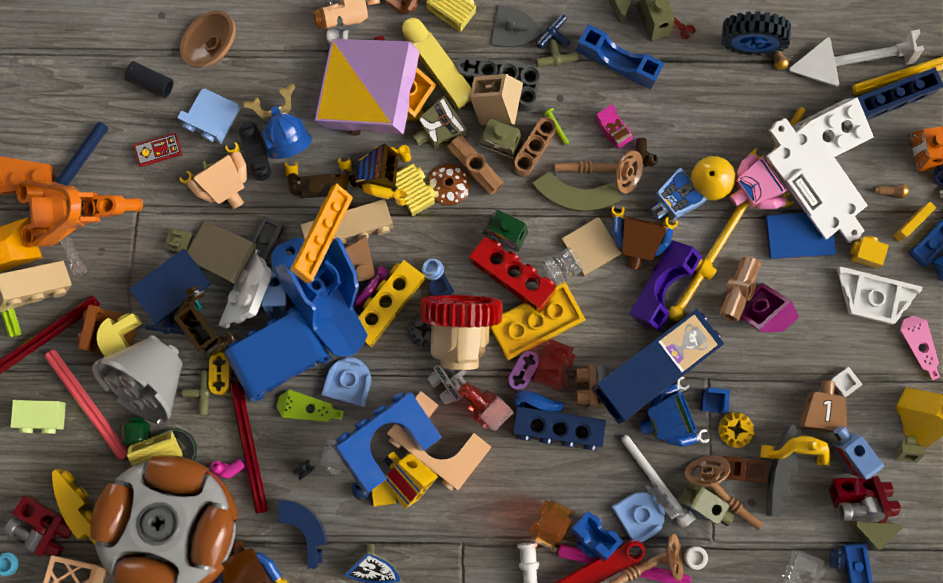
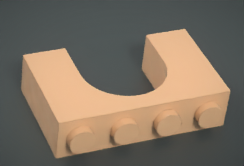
M421 391L416 396V400L428 418H430L439 405ZM394 424L387 433L391 437L388 440L398 449L401 446L407 449V456L409 454L416 456L431 471L444 479L441 483L451 491L454 488L460 489L491 449L489 444L473 433L458 454L452 458L440 460L429 456L425 451L417 450L405 431L397 424Z

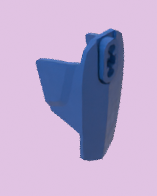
M337 237L332 240L313 281L308 284L290 270L305 239L293 238L276 246L271 255L276 276L308 325L332 355L340 357L355 355L363 346L368 334L353 308L359 288L357 273L341 239ZM286 251H290L292 255H288Z

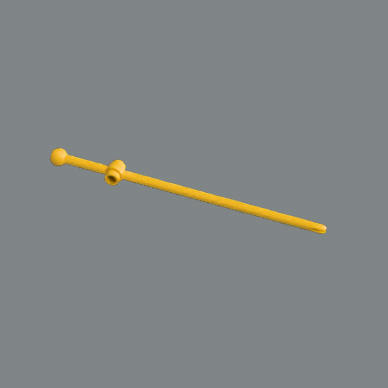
M800 107L789 122L791 126L801 121L806 112L805 108ZM746 201L737 206L706 258L700 260L695 269V276L677 305L671 306L668 309L670 312L668 318L677 323L681 321L685 315L684 308L702 279L705 277L711 280L715 275L717 269L712 267V263L748 206Z

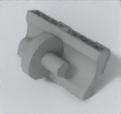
M440 364L433 368L435 371L431 373L428 380L433 387L443 382L447 390L439 395L445 405L467 396L461 388L467 384L463 379V376L467 374L466 370L459 372L458 370L443 368Z

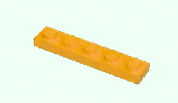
M338 184L331 187L290 268L294 274L307 284L313 281L353 198Z

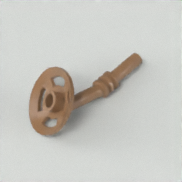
M634 150L625 153L619 164L592 163V161H589V163L587 161H584V163L582 161H579V163H554V171H579L580 174L583 171L585 174L587 172L592 173V171L616 173V187L622 193H629L637 186L643 170L642 156Z
M716 455L703 456L695 459L687 466L685 476L689 483L701 487L709 486L721 500L729 504V511H733L734 515L738 514L755 529L759 530L763 523L747 511L742 503L739 504L738 500L735 501V497H730L718 484L730 474V464L725 458ZM699 467L701 470L697 476H692L694 470ZM724 472V475L720 479H718L720 477V473Z
M676 534L669 536L667 549L662 554L637 565H631V567L624 569L621 575L608 583L632 582L637 577H640L642 572L662 563L669 566L673 577L677 581L682 580L683 556Z

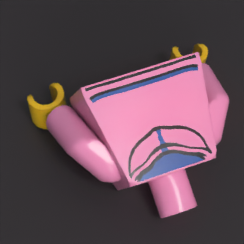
M755 148L742 160L736 172L737 180L735 186L738 191L729 196L732 203L737 207L746 201L751 208L757 207L759 209L786 208L792 205L794 201L789 202L787 199L790 193H785L787 191L786 187L764 155L761 157L756 155L758 149Z

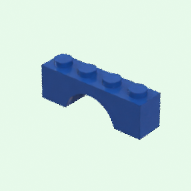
M590 24L587 25L576 48L578 53L650 90L665 64L646 53L634 54L620 48L609 38L607 33Z

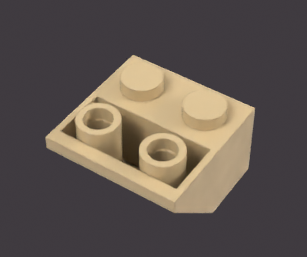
M507 74L474 76L470 98L480 125L485 126L489 119H494L507 125H515L523 83Z

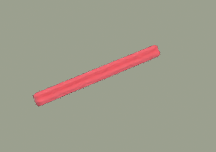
M56 350L47 352L44 355L45 359L118 460L126 459L128 449L121 444V439Z

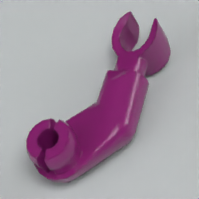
M379 266L377 276L370 280L360 295L356 294L354 306L361 307L374 294L380 282L387 279V269Z

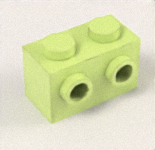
M13 400L11 428H19L18 433H33V429H42L41 433L56 434V429L64 430L66 403L60 401Z

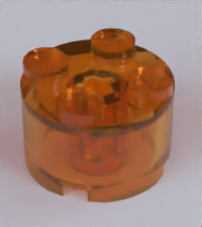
M551 499L550 502L544 501L539 511L542 517L539 522L534 521L529 533L532 535V541L556 553L558 549L554 545L556 543L561 544L571 524L572 519L569 516H575L576 511Z

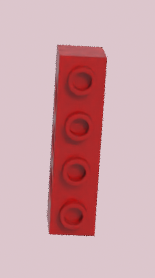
M485 236L469 256L470 263L535 311L541 313L556 293L555 283L546 276L542 278L538 275L537 270L530 264L524 265L519 261L520 258L512 251L506 252L501 248L502 245L493 238L490 240ZM499 257L502 259V262L500 264H493L491 259ZM515 269L520 274L517 277H511L508 275V272ZM534 282L538 287L534 290H529L526 288V284Z

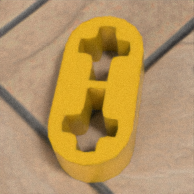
M218 352L212 355L209 360V389L214 394L224 395L230 390L231 365L224 353ZM219 357L226 361V364L221 366V372H219V366L215 365V361H219ZM219 375H221V382L225 383V387H221V391L214 387V384L219 381Z

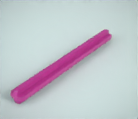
M563 544L560 545L558 550L559 557L585 564L599 558L595 556L592 559L579 548ZM657 567L642 572L640 576L663 583H691L689 575L683 574L682 580L677 581L670 570Z

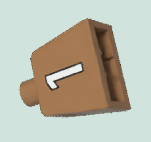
M822 380L820 392L808 393L798 427L832 433L840 426L847 428L846 398L834 395L835 382Z

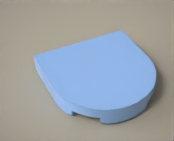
M352 357L338 360L328 370L321 395L365 407L371 386V374L368 367L362 361Z
M634 493L611 506L630 540L635 539L642 543L657 534L664 523V506L657 497L649 493Z

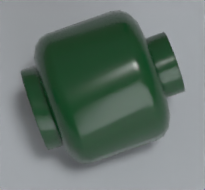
M142 417L127 418L126 422L120 426L121 444L129 447L130 445L151 439L150 424L144 421Z

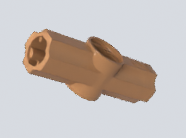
M462 135L456 137L448 145L447 148L464 166L468 175L473 177L489 196L496 193L504 185V182L485 162V158L478 154ZM472 162H479L481 168L472 169L470 164Z
M742 257L735 276L731 277L727 283V296L719 313L727 321L734 323L739 321L746 302L750 301L753 297L755 290L754 281L761 266L760 261L754 257Z

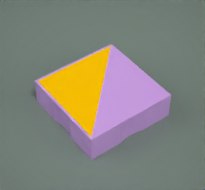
M332 39L315 121L329 130H370L376 133L404 134L409 109V94L414 82L420 52L410 41Z

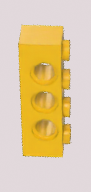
M405 260L401 264H395L390 271L391 277L379 284L376 289L378 291L374 298L370 297L363 305L364 311L360 316L357 314L368 334L364 343L371 348L425 280V276ZM399 280L406 284L405 288L400 291L393 288L394 283ZM383 298H390L392 300V304L388 308L380 306V301ZM369 315H376L378 317V322L375 325H368L366 323Z

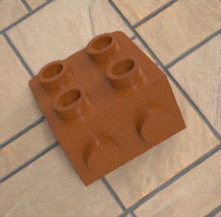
M88 305V310L84 311L82 318L84 323L83 330L77 338L78 349L103 355L97 343L98 329L107 318L117 323V319L124 315V313ZM137 327L123 335L129 346L134 343Z

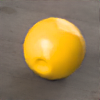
M709 156L703 158L695 165L691 172V181L698 193L707 200H719L732 191L736 182V173L734 167L727 160L719 156Z

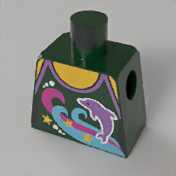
M496 210L491 214L482 234L519 252L528 234V229L524 222L500 210Z

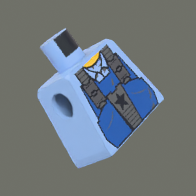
M679 168L655 194L654 198L658 204L650 210L656 219H660L667 214L670 219L675 220L700 207L707 199L698 193L691 179L682 168Z

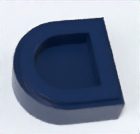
M444 273L438 279L429 282L428 290L431 296L454 293Z

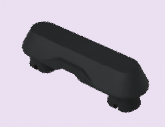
M245 122L239 129V135L252 175L259 181H265L271 176V167L257 126L254 123Z

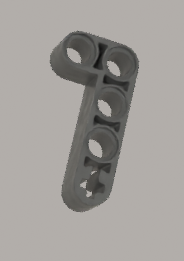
M464 56L458 60L457 70L469 83H473L474 76H486L482 73L485 69L491 70L493 72L491 75L513 74V78L523 83L518 108L524 112L534 108L540 73L535 67ZM465 67H469L468 72L464 71ZM526 76H532L535 80L533 82H527L524 78ZM523 96H529L532 99V101L526 103L523 102L521 98Z

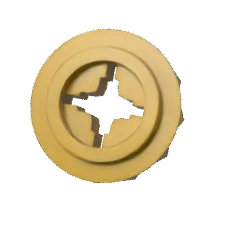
M732 412L721 419L718 433L726 445L740 448L751 442L754 435V424L748 416L741 412ZM738 423L739 428L745 432L738 433L735 437L734 431L728 429V427H734Z

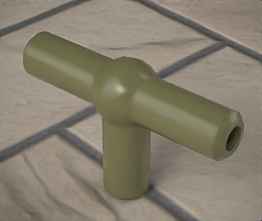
M551 39L548 42L551 56L537 58L535 62L537 67L558 66L561 63L577 61L578 54L575 52L560 55L557 41Z
M203 370L201 372L200 389H183L182 397H200L199 415L206 416L208 414V401L211 391L209 389V371Z

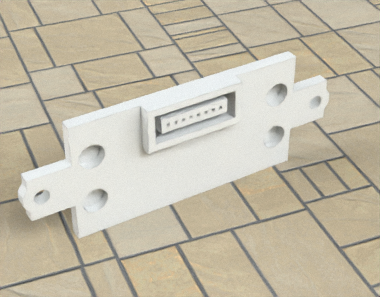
M786 118L776 121L768 131L779 146L766 156L768 161L824 239H828L839 230L847 243L858 240L865 230L855 216L868 206L810 122H807L795 132ZM779 126L782 127V131H781V132L778 130V127H779Z

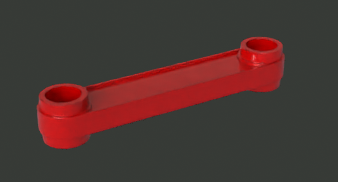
M629 540L620 545L604 562L601 561V558H597L554 583H601L642 560L646 552L645 547L639 540ZM632 546L640 547V552L637 555L629 554Z

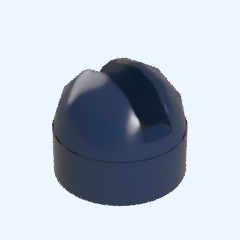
M357 482L351 486L352 494L356 499L360 500L361 497L367 499L370 492H363Z

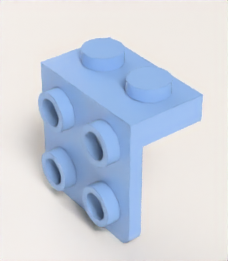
M202 89L189 113L181 110L177 118L182 123L181 127L191 133L195 131L200 133L202 138L210 142L214 140L221 144L240 107L238 104L216 93Z

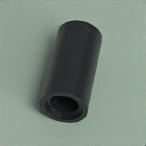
M135 61L128 65L124 75L125 81L163 99L169 96L174 85L173 79Z

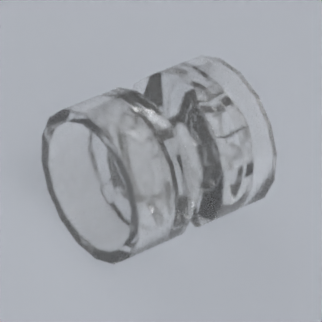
M570 247L558 252V257L552 256L542 262L548 278L555 283L554 286L556 287L567 281V276L574 277L583 271L579 259ZM560 263L562 269L564 270L563 272H561L557 264Z

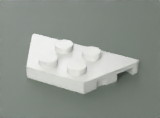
M254 249L233 290L229 293L228 303L219 323V326L223 328H230V323L232 322L239 324L246 318L256 316L273 274L270 268L267 267L265 260L259 257V250Z
M844 267L837 269L849 315L893 325L898 321L903 311L910 306L911 301L923 288Z

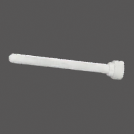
M623 435L621 437L622 443L676 513L677 524L681 529L688 526L696 519L691 511L688 512L686 508H682L630 437Z

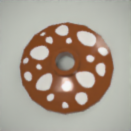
M455 164L438 166L431 172L428 179V185H431L436 193L435 201L442 205L453 206L459 204L467 197L470 191V179L467 172ZM450 179L453 181V184L447 186L445 181Z

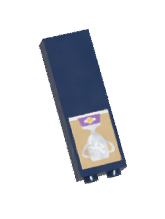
M695 309L591 389L615 421L620 424L724 345V342L721 340L720 334L710 326L707 317L702 312H699L698 309Z

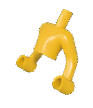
M798 436L791 438L780 450H774V446L761 445V458L784 459L794 452L803 455H817L816 465L830 466L831 454H829L828 444L814 437Z

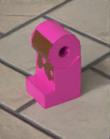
M611 104L596 114L594 122L608 141L616 149H619L633 140L630 130L616 113L617 110Z

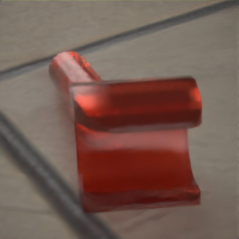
M674 16V24L681 30L680 36L683 39L690 38L686 33V29L694 34L696 32L695 27L690 24L685 26Z

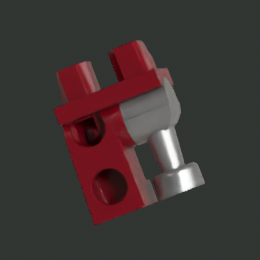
M872 476V478L867 480L863 478H834L829 489L834 508H838V515L841 521H850L853 516H864L870 523H886L888 517L898 516L901 511L899 501H888L887 497H892L894 493L892 483L881 482L879 476ZM858 502L860 504L858 506H851V504Z
M31 495L23 496L12 515L32 525L31 531L21 527V521L14 517L8 521L3 530V534L9 537L16 535L24 540L26 548L33 551L36 555H47L49 557L51 555L60 556L64 547L55 542L58 535L69 539L73 533L60 513L40 503Z

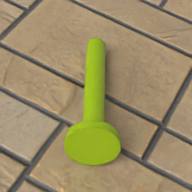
M551 108L542 115H547L555 121L556 131L566 146L569 144V141L552 114L554 108Z

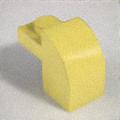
M133 313L124 314L117 319V323L110 318L103 321L97 332V343L104 357L129 347L123 335L143 324L137 315Z

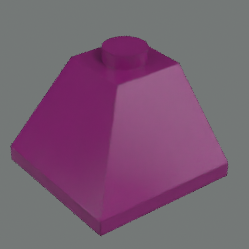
M763 282L755 288L752 299L746 302L740 317L741 320L759 332H783L799 318L792 300Z

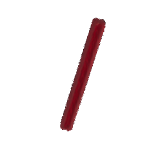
M93 295L88 297L0 358V374L83 318L84 311L88 310V305L99 306L98 299Z
M239 381L230 383L229 388L256 514L267 512L268 506L243 387Z

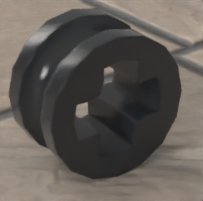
M307 459L293 473L298 474V479L301 481L316 467L311 466L310 460Z

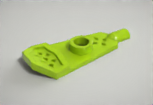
M290 389L279 396L276 407L282 418L328 422L331 418L342 420L344 411L333 409L330 403ZM308 405L314 406L315 410L313 413L306 411Z

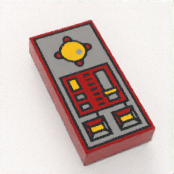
M176 133L133 145L140 167L183 155Z

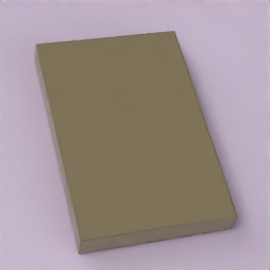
M205 220L187 252L199 267L235 284L257 245Z

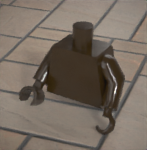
M195 285L186 289L187 296L180 305L178 314L173 318L198 352L205 350L208 355L212 356L220 352L228 344H232L234 336L231 332L227 331L226 335L229 336L230 340L227 337H220L204 314L194 306L195 300L204 297V292L198 291L199 285Z

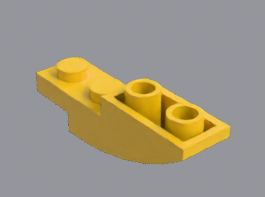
M55 469L52 472L53 488L58 507L65 522L78 540L85 539L88 536L96 544V540H92L90 535L92 512L85 510L91 504L88 500L89 494L82 487H77L73 482L75 478L68 470Z

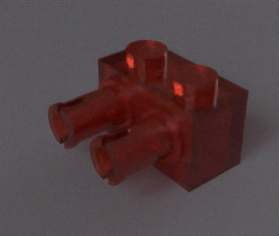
M548 339L532 382L558 391L560 387L564 388L568 378L565 371L567 366H572L576 356L572 353L574 348Z
M469 382L463 384L458 391L471 404L468 408L473 413L471 418L485 430L490 428L495 432L514 413L499 396L489 390L482 394L474 385L471 386Z

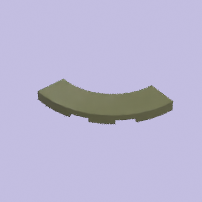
M549 171L532 183V186L545 199L572 211H599L622 201L621 196L611 182L593 189H578L562 183Z

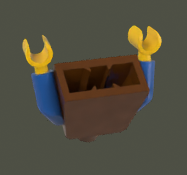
M613 206L611 210V217L613 218L612 235L616 246L621 249L622 254L630 256L627 267L640 270L642 259L653 260L654 256H659L669 247L673 229L678 225V221L675 220L672 226L668 223L669 217L662 224L624 216L622 219L625 211L624 207L622 206L621 213L618 214L614 212Z
M242 541L233 544L232 556H229L222 563L225 569L216 578L215 582L272 583V581H275V583H288L286 579L281 578L282 574L273 560L262 552L256 553L253 548L245 550Z

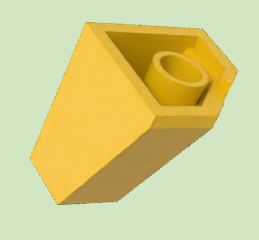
M906 387L896 405L897 413L900 415L903 424L904 437H916V444L927 448L943 437V394Z

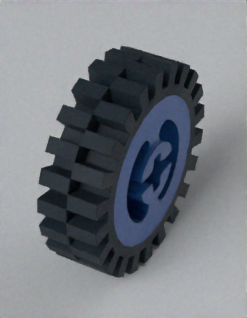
M749 11L746 12V15L737 13V16L731 15L730 18H726L723 21L721 43L726 49H731L732 52L738 51L739 54L747 52V55L756 53V56H761V53L765 55H770L771 52L776 54L778 51H784L790 45L791 23L789 20H785V17H779L778 14L770 16V12L760 14L761 11H756L755 14H752Z

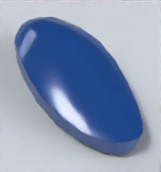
M528 390L517 392L514 394L516 397L513 399V403L519 407H523L525 402L538 409L550 412L561 411L564 402L554 401Z

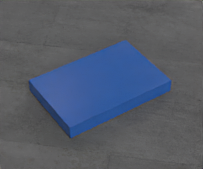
M806 213L768 215L765 217L769 259L832 256L836 254L834 234L828 239H824Z

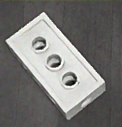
M858 97L844 99L792 125L796 132L807 122H810L834 157L874 137ZM773 138L776 147H778V143Z

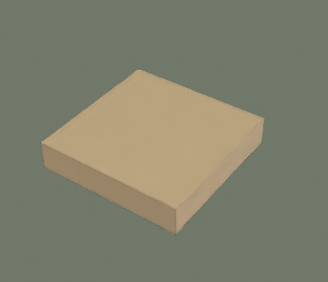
M599 217L561 239L583 277L622 254Z

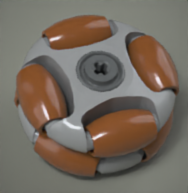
M176 455L153 456L150 461H145L129 468L115 479L114 484L108 483L96 501L92 513L90 535L92 540H96L95 548L106 571L115 578V583H211L225 569L222 563L227 560L232 550L236 533L235 522L239 518L232 494L217 475L211 471L209 472L208 468L192 459Z

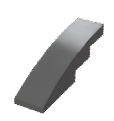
M796 425L784 427L776 450H780L791 438H796ZM794 452L784 459L774 458L772 461L767 488L766 516L781 517L780 494H789V471H798L797 454Z

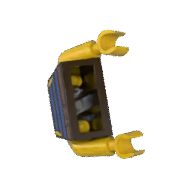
M385 143L374 147L369 153L358 159L356 173L349 177L351 185L353 187L358 186L364 193L384 199L395 198L396 204L404 206L406 204L405 199L399 197H408L406 191L402 188L395 190V192L391 190L396 188L398 157L402 162H409L411 160L410 148L407 145H401L398 149H395V147H389Z

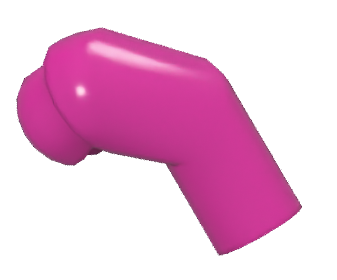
M239 458L230 465L214 461L210 469L218 477L229 479L246 466Z

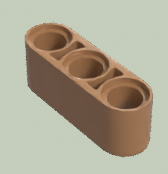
M544 117L536 124L515 158L513 170L517 176L526 177L533 171L554 137L556 123L553 119ZM547 126L551 129V132L543 133L540 128ZM537 144L540 150L532 151L529 146ZM525 161L529 164V167L521 169L518 163Z

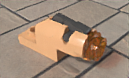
M339 0L340 5L336 3L313 11L314 23L316 28H321L322 30L353 31L358 24L368 18L366 2L368 5L379 4L380 0Z

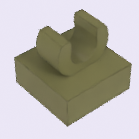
M170 228L164 249L176 253L182 249L188 251L193 234Z
M906 436L905 440L901 441V446L894 452L895 461L917 463L925 456V447L916 446V437Z

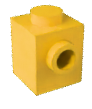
M873 236L862 237L853 242L850 249L852 254L850 261L877 269L883 266L889 245L878 242V239Z

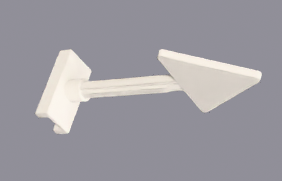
M920 29L910 31L904 43L896 44V46L838 57L834 56L831 39L828 37L790 67L789 71L838 87L839 79L836 66L896 55L898 57L904 56L906 65L915 64L924 51V47H917L915 42L921 34Z

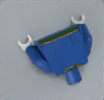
M681 377L651 401V408L647 410L650 419L640 422V428L644 435L655 432L659 440L664 439L667 444L684 447L696 444L697 442L707 443L709 439H701V433L707 432V430H697L682 393L689 388V385L681 387L680 381L685 379Z

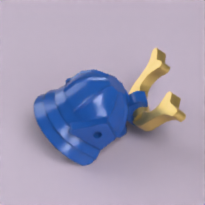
M293 83L286 88H279V92L284 97L285 102L280 107L271 108L270 111H264L260 108L258 97H255L253 101L243 102L245 108L254 110L261 119L268 121L262 135L266 142L267 154L273 159L294 156L305 150L312 142V136L304 128L301 118L288 114L291 110V94L295 89Z

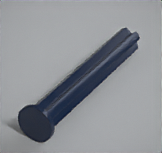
M96 123L57 177L56 183L66 186L71 183L109 128L104 123Z

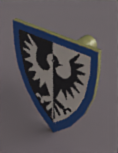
M373 544L366 545V553L344 573L346 577L368 583H393L401 581L395 566L387 559L375 554V545Z

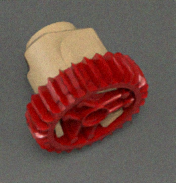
M461 294L426 296L421 299L420 319L422 322L431 325L430 354L435 359H440V366L446 369L471 370L478 368L479 359L485 354V346L489 343V326L498 325L502 321V302L491 297Z

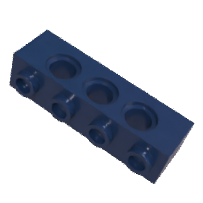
M936 67L861 95L858 97L866 119L870 120L934 95L943 88V82Z
M516 407L512 434L517 435L518 440L530 441V437L539 438V443L552 444L554 440L561 441V446L574 448L575 444L584 445L583 449L597 451V447H603L606 420ZM533 420H539L542 423L543 427L540 432L532 431L530 424ZM555 423H560L564 426L563 435L558 436L554 434L553 426ZM578 426L584 427L586 430L584 439H579L575 435V430Z

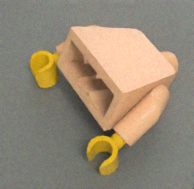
M234 142L236 146L234 150H229L227 145L225 146L228 153L226 156L195 176L191 172L186 171L189 174V179L184 180L180 177V181L188 186L196 197L209 203L217 202L220 204L227 200L233 209L242 205L244 201L238 194V191L244 188L243 183L247 180V169L237 142Z

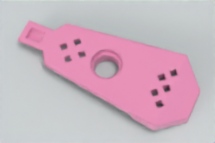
M916 316L903 319L899 331L908 343L922 370L928 371L932 380L939 378L940 375L936 368L939 361L927 320ZM920 344L925 346L924 352L919 351L918 346Z

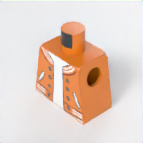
M943 126L922 129L909 134L917 173L932 171L937 166L943 165Z

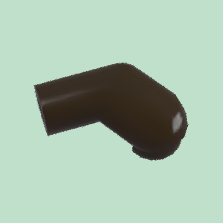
M637 138L636 151L641 154L643 164L646 167H653L658 163L657 155L647 151L646 138Z

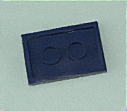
M182 249L129 289L153 322L158 325L179 309L184 298L187 296L186 289L199 285L198 291L202 292L212 284L188 252Z

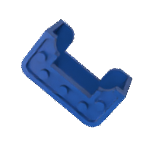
M296 307L288 310L285 313V317L279 320L274 318L265 324L267 327L260 331L255 329L246 334V339L240 342L236 340L226 346L227 350L224 352V355L250 401L256 403L265 397L264 394H266L265 391L270 393L274 388L307 369L316 367L315 362L317 364L321 362L324 364L333 359L327 347L311 329Z

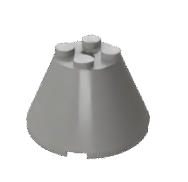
M150 335L145 340L97 360L92 366V372L97 382L106 392L110 389L118 397L116 401L138 417L158 424L160 421L166 423L171 416L183 363L177 356L179 351L176 347L170 344L166 346L157 337Z

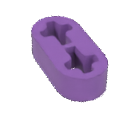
M526 351L518 359L508 378V384L513 390L520 391L529 383L539 364V357L535 352ZM532 356V361L535 363L534 366L530 364L527 370L523 369L525 365L523 358ZM520 372L525 373L522 377L524 384L515 386V381L512 377H518Z

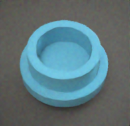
M12 553L1 554L0 575L10 576L14 574L19 566L18 558Z

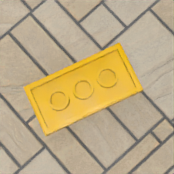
M565 282L555 286V295L541 313L523 303L503 313L500 324L489 326L507 361L586 320Z

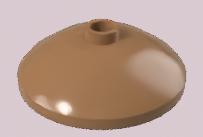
M215 10L207 12L193 21L181 40L180 54L183 61L193 68H205L220 61L228 53L235 39L236 26L232 17L224 11Z

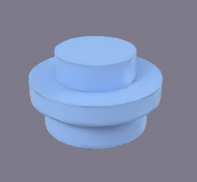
M437 259L426 260L422 267L423 275L429 280L438 279L444 272L443 264Z

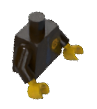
M350 157L345 162H342L341 158L338 159L340 171L337 174L298 176V163L295 161V165L289 166L285 162V175L288 179L289 191L293 195H300V198L303 199L326 197L331 187L335 184L346 190L349 172L352 171Z

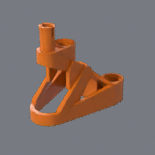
M24 180L19 182L16 188L18 201L20 203H29L31 224L25 225L21 231V241L25 247L54 246L75 229L85 227V224L100 222V218L122 215L125 211L139 212L143 208V202L140 198H124L122 195H98L93 192H80L74 186H66L49 180ZM85 200L83 203V213L86 217L81 215V201Z

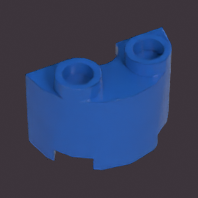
M587 511L574 525L571 534L576 536L578 540L576 545L584 554L592 559L595 556L599 557L604 562L620 546L623 540L619 538L615 531L605 530L601 526L602 521L600 518Z

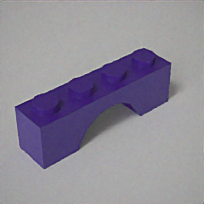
M674 240L671 241L629 313L639 324L660 331L670 314L664 304V296L668 287L681 277L692 276L702 258L693 246Z

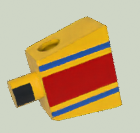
M391 452L384 459V462L391 469L386 476L385 482L404 509L418 501L438 477L413 454L400 459L395 452Z

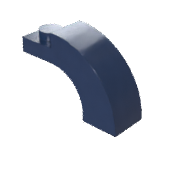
M279 500V523L292 524L303 532L307 541V569H317L319 563H323V550L319 549V545L328 544L326 530L322 521L314 511L304 504L292 500Z

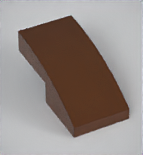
M723 456L729 462L731 468L730 474L726 479L768 483L769 461Z

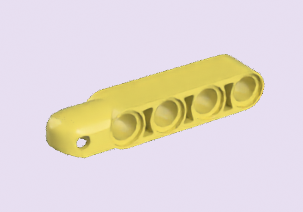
M417 18L407 19L402 25L404 38L410 41L420 52L419 59L453 106L459 110L466 103L471 102L472 88L461 73L458 72L456 66L434 36L428 32L423 23Z

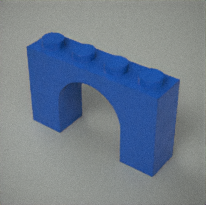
M401 391L391 398L392 403L386 407L381 405L373 411L374 416L370 419L364 418L354 425L355 430L349 434L344 432L335 439L337 443L332 446L363 492L369 493L387 479L373 459L370 451L371 438L380 426L386 423L397 424L405 431L419 451H425L442 438L412 392L403 393Z

